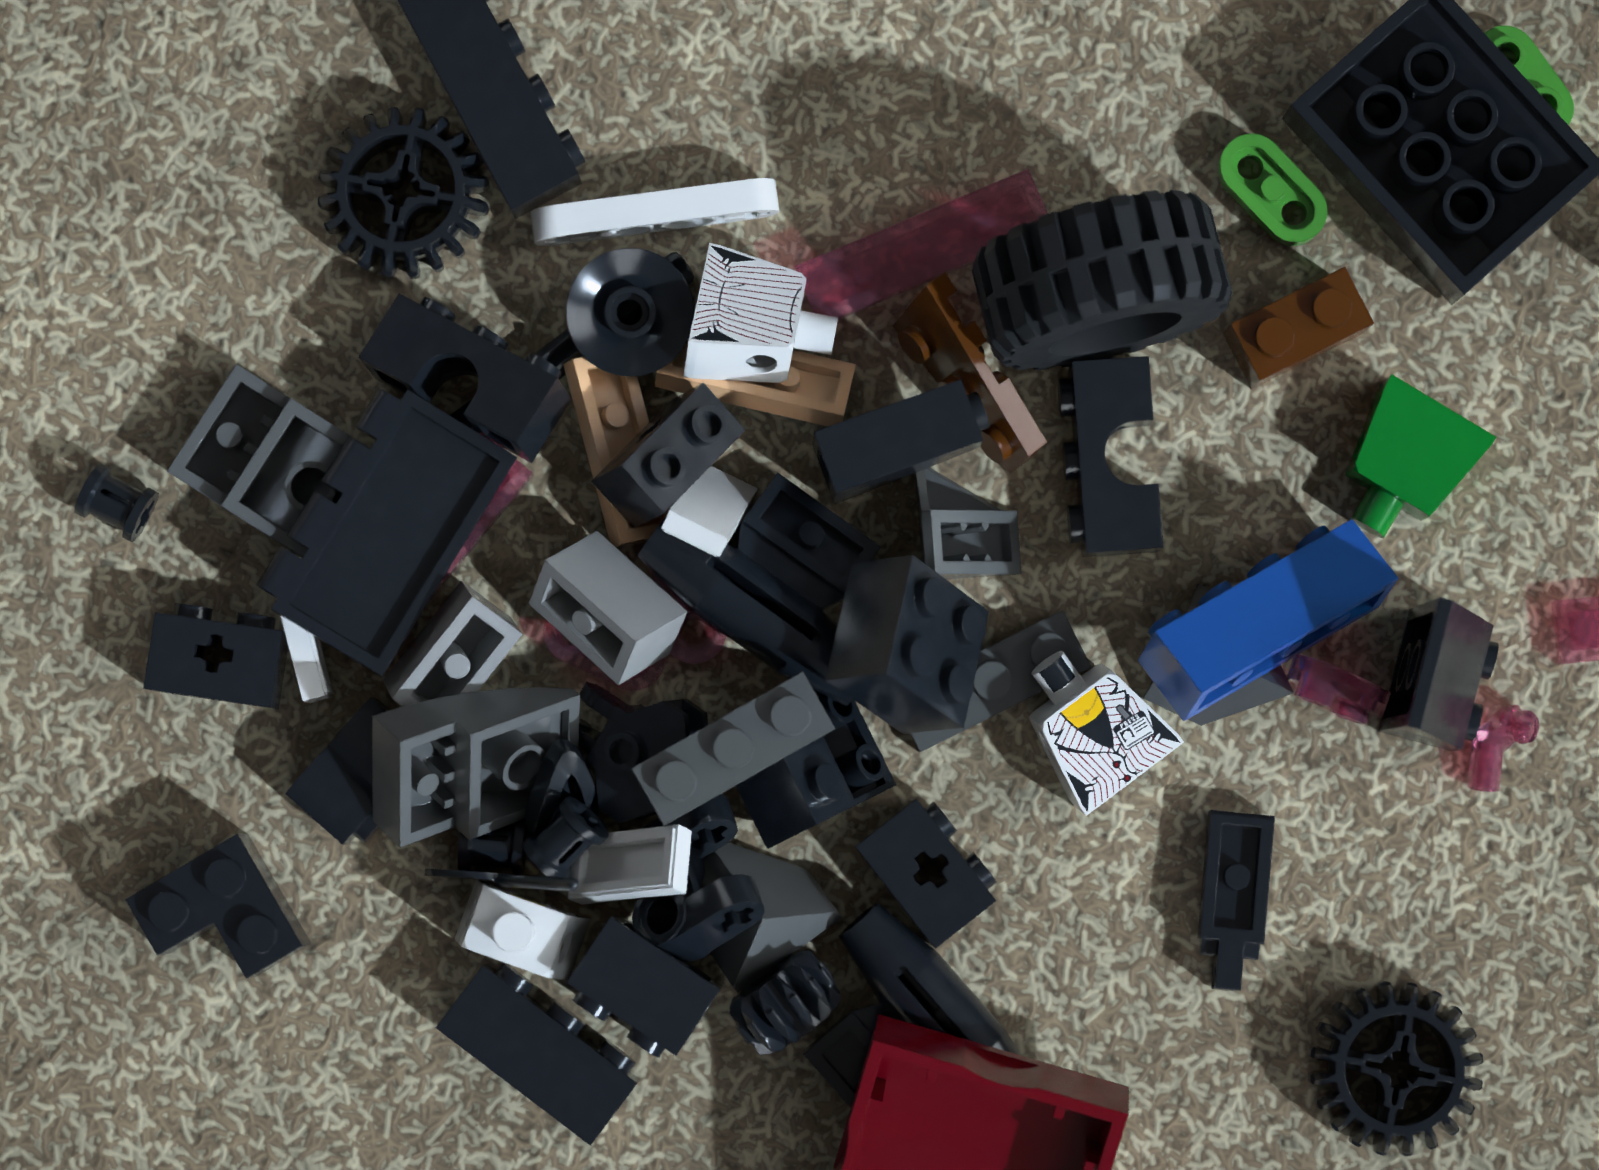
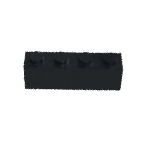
M397 0L514 218L517 219L581 185L582 182L576 167L586 161L568 128L558 134L555 131L546 112L556 106L539 74L537 73L527 79L516 57L525 53L526 50L510 20L507 18L497 23L486 3L490 0Z

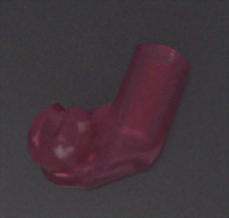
M1519 705L1503 706L1479 727L1471 745L1468 788L1487 792L1500 790L1503 753L1515 742L1526 744L1533 742L1537 737L1539 719L1533 711L1521 710Z

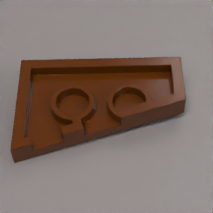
M943 272L923 288L893 324V328L898 333V340L903 351L911 360L924 365L938 383L937 387L962 380L966 394L978 392L989 422V428L980 431L983 438L980 447L992 461L1002 463L1009 474H1011L1036 454L1047 441L1009 377L998 371L991 372L984 360L985 354L982 344L987 340L975 321L963 324L948 300V297L957 290L947 273Z

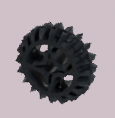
M391 107L387 113L389 126L380 128L374 115L371 113L367 114L363 119L365 126L370 132L369 134L360 139L355 130L347 127L342 132V135L352 147L348 153L339 148H329L327 156L334 164L341 167L340 171H320L318 179L321 184L337 189V192L323 194L317 200L318 206L322 210L340 211L329 217L324 222V227L329 234H339L349 230L338 244L339 250L344 255L353 253L363 245L357 261L362 269L369 270L380 255L382 256L381 273L384 277L393 278L397 272L398 260H405V269L409 278L418 279L421 272L418 259L427 257L433 270L439 273L444 270V263L438 255V251L447 246L451 254L457 259H461L465 255L462 245L455 239L459 232L468 238L478 239L481 234L479 227L466 218L468 214L486 216L489 212V206L481 199L472 198L471 194L483 193L489 190L490 182L486 176H468V174L479 169L484 161L479 152H470L459 156L470 142L468 135L464 131L455 133L445 141L450 128V122L447 118L440 116L434 121L429 130H425L427 118L424 109L415 108L411 114L409 125H403V118L399 109ZM403 145V150H398L396 161L389 170L382 173L366 172L365 176L359 175L366 163L375 155L388 148ZM423 147L438 154L451 167L455 181V193L442 191L439 185L428 183L422 179L423 163L421 156ZM408 174H410L412 177L410 182L416 192L421 190L423 195L407 197L404 201V206L400 207L398 213L395 208L397 202L392 194L386 195L384 190L401 189L404 180H407ZM353 194L367 196L370 201H376L385 206L384 223L387 226L385 239L373 235L359 223L354 209ZM442 211L449 212L444 221L431 233L416 240L405 241V236L409 235L412 223L418 216L425 213L441 214Z
M1380 981L1376 989L1378 1002L1373 1003L1369 993L1364 988L1359 987L1353 990V999L1359 1009L1358 1011L1353 1013L1342 1002H1336L1332 1005L1334 1014L1343 1021L1339 1029L1330 1024L1319 1022L1316 1030L1321 1035L1331 1038L1332 1042L1329 1050L1319 1046L1309 1047L1308 1055L1317 1060L1327 1061V1070H1314L1308 1073V1082L1315 1085L1329 1084L1330 1090L1315 1098V1105L1321 1110L1339 1105L1340 1109L1331 1117L1328 1123L1335 1131L1344 1129L1352 1121L1355 1122L1349 1136L1351 1144L1360 1147L1366 1142L1370 1133L1374 1132L1372 1145L1373 1151L1376 1154H1387L1393 1136L1396 1137V1144L1400 1154L1411 1156L1414 1151V1134H1418L1423 1145L1432 1150L1438 1146V1139L1433 1131V1126L1438 1124L1448 1134L1455 1135L1459 1131V1127L1448 1115L1450 1111L1455 1108L1467 1115L1473 1113L1474 1105L1459 1097L1463 1087L1473 1091L1482 1089V1080L1472 1076H1465V1066H1478L1482 1064L1483 1055L1470 1051L1462 1053L1460 1046L1472 1042L1477 1036L1476 1032L1470 1027L1460 1028L1454 1032L1451 1030V1027L1459 1021L1462 1015V1011L1456 1006L1448 1007L1439 1015H1436L1442 998L1439 992L1430 990L1423 997L1421 1003L1417 1005V984L1405 982L1401 988L1399 1000H1395L1394 989L1391 983ZM1395 1015L1393 1027L1388 1028L1385 1041L1379 1048L1373 1051L1349 1049L1358 1033L1368 1024L1382 1017ZM1415 1018L1424 1023L1438 1039L1444 1054L1445 1068L1425 1064L1418 1057L1415 1050L1416 1034L1412 1033ZM1400 1051V1060L1409 1064L1411 1068L1424 1071L1425 1075L1420 1076L1408 1073L1406 1079L1397 1076L1400 1084L1391 1086V1076L1382 1073L1381 1069L1365 1065L1366 1061L1383 1063L1385 1058L1393 1060L1391 1053ZM1345 1068L1367 1073L1373 1079L1376 1086L1375 1102L1378 1103L1376 1119L1366 1114L1354 1101L1347 1086ZM1419 1086L1441 1087L1437 1097L1424 1111L1411 1118L1396 1121L1398 1109H1403L1407 1094L1412 1089Z

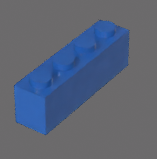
M1353 519L1331 531L1325 525L1318 527L1296 545L1295 552L1284 558H1281L1278 553L1267 556L1248 572L1246 580L1235 586H1232L1229 581H1224L1209 590L1198 601L1197 608L1184 615L1179 609L1173 610L1161 617L1149 628L1148 634L1151 639L1137 661L1183 722L1374 611L1381 605L1399 578Z

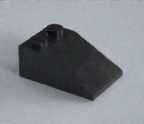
M1441 597L1409 609L1378 732L1449 751L1462 750L1465 740L1473 742L1477 735L1483 712V705L1475 703L1480 678L1489 680L1498 655L1499 644L1490 641L1494 625L1458 603Z

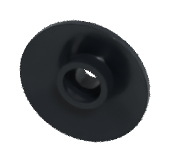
M639 248L615 249L594 258L576 276L569 290L566 302L567 327L576 348L594 366L608 373L620 376L646 375L663 368L673 361L689 339L694 318V303L691 290L680 271L659 254ZM632 300L639 305L641 316L635 324L625 325L618 319L617 307L622 301Z

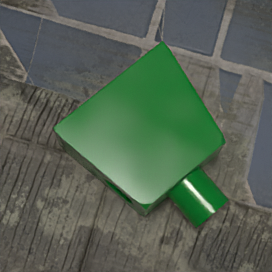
M1391 374L1382 381L1376 392L1345 476L1368 489L1351 519L1365 531L1384 538L1400 510L1420 521L1430 517L1491 447L1496 436Z

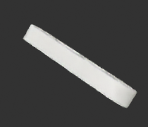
M756 178L556 204L534 209L530 212L534 244L553 246L759 219L773 216L780 211L776 181L770 178Z

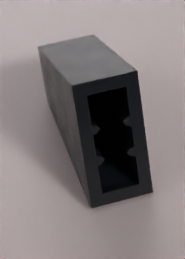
M958 380L814 431L812 446L833 504H836L979 448L983 442L980 431L989 428V422L978 392L966 394L962 380Z

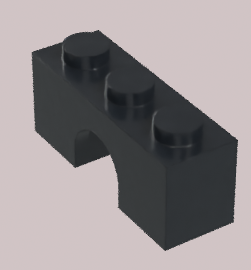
M399 293L358 358L376 380L402 394L409 390L429 403L438 389L449 379L460 375L478 377L476 394L463 414L477 433L532 463L572 400L558 379L561 375L560 370L547 360L533 353H528L525 360L506 350L509 345L504 339L483 326L476 325L471 332L454 323L456 316L446 307L430 298L424 297L421 303L418 304Z
M1149 356L1073 361L1068 368L1069 378L1058 379L1060 417L1071 416L1073 441L1063 442L1064 476L1065 480H1076L1078 505L1067 506L1070 544L1081 543L1082 557L1159 552L1164 548L1159 484H1127L1112 474L1105 459L1106 443L1113 433L1124 428L1146 427L1154 420Z

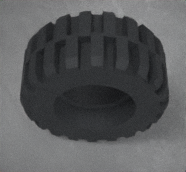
M1158 190L1143 191L1140 194L1129 196L1122 194L1111 196L1106 200L1091 203L1089 201L1077 204L1073 208L1064 211H1054L1039 216L1035 221L1019 224L1009 229L1007 234L997 235L989 240L987 246L981 247L977 252L972 268V275L991 351L1006 367L1012 366L1018 370L1028 368L1044 370L1055 366L1069 367L1073 361L1110 359L1115 355L1127 352L1133 353L1146 349L1147 346L1173 340L1180 334L1192 332L1203 327V323L1218 318L1221 312L1227 309L1232 295V287L1212 210L1199 196L1192 192L1185 194L1182 190H1169L1165 193H1160Z

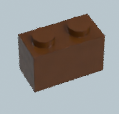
M1343 267L1231 323L1223 332V335L1250 388L1253 389L1363 334L1374 322L1346 267Z

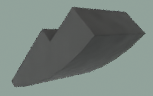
M236 364L167 472L303 558L308 549L290 539L287 534L313 492H317L337 504L342 495L325 485L321 480L348 437L356 439Z
M549 687L476 691L418 702L372 716L373 822L401 848L454 827L468 840L525 819L534 782L551 744L560 738L569 740L578 749L580 694L573 688Z

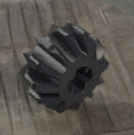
M799 951L796 954H791L741 990L732 999L729 1009L730 1015L737 1025L736 1029L746 1043H750L759 1055L782 1051L789 1044L796 1043L802 1036L813 1031L820 1022L829 1017L831 1011L837 1008L841 996L839 989L834 983L833 975L823 962H819L811 951Z

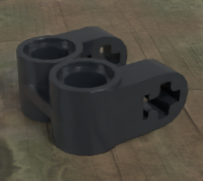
M722 794L665 825H681L692 831L686 894L637 899L633 910L632 923L634 932L659 949L682 960L696 961L704 958L717 947L756 924L765 913L756 881L751 876L737 874L722 877L700 889L705 874L703 858L726 845L738 832L729 799ZM657 818L642 829L664 825L660 818Z

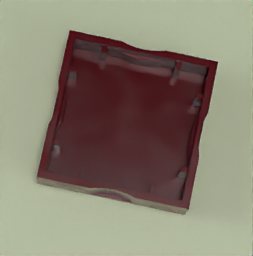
M878 1014L832 1170H1111L1129 1115V1087Z

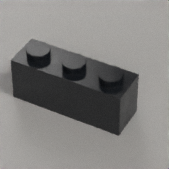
M503 962L497 970L489 964L483 965L436 1026V1029L591 1146L640 1079L630 1072L636 1062L608 1040H605L600 1048L579 1033L585 1023L560 1003L554 1001L549 1009L537 1002L528 995L534 984L507 963Z

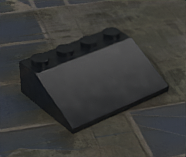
M1408 0L1294 101L1282 117V120L1451 306L1599 175V158L1454 0Z

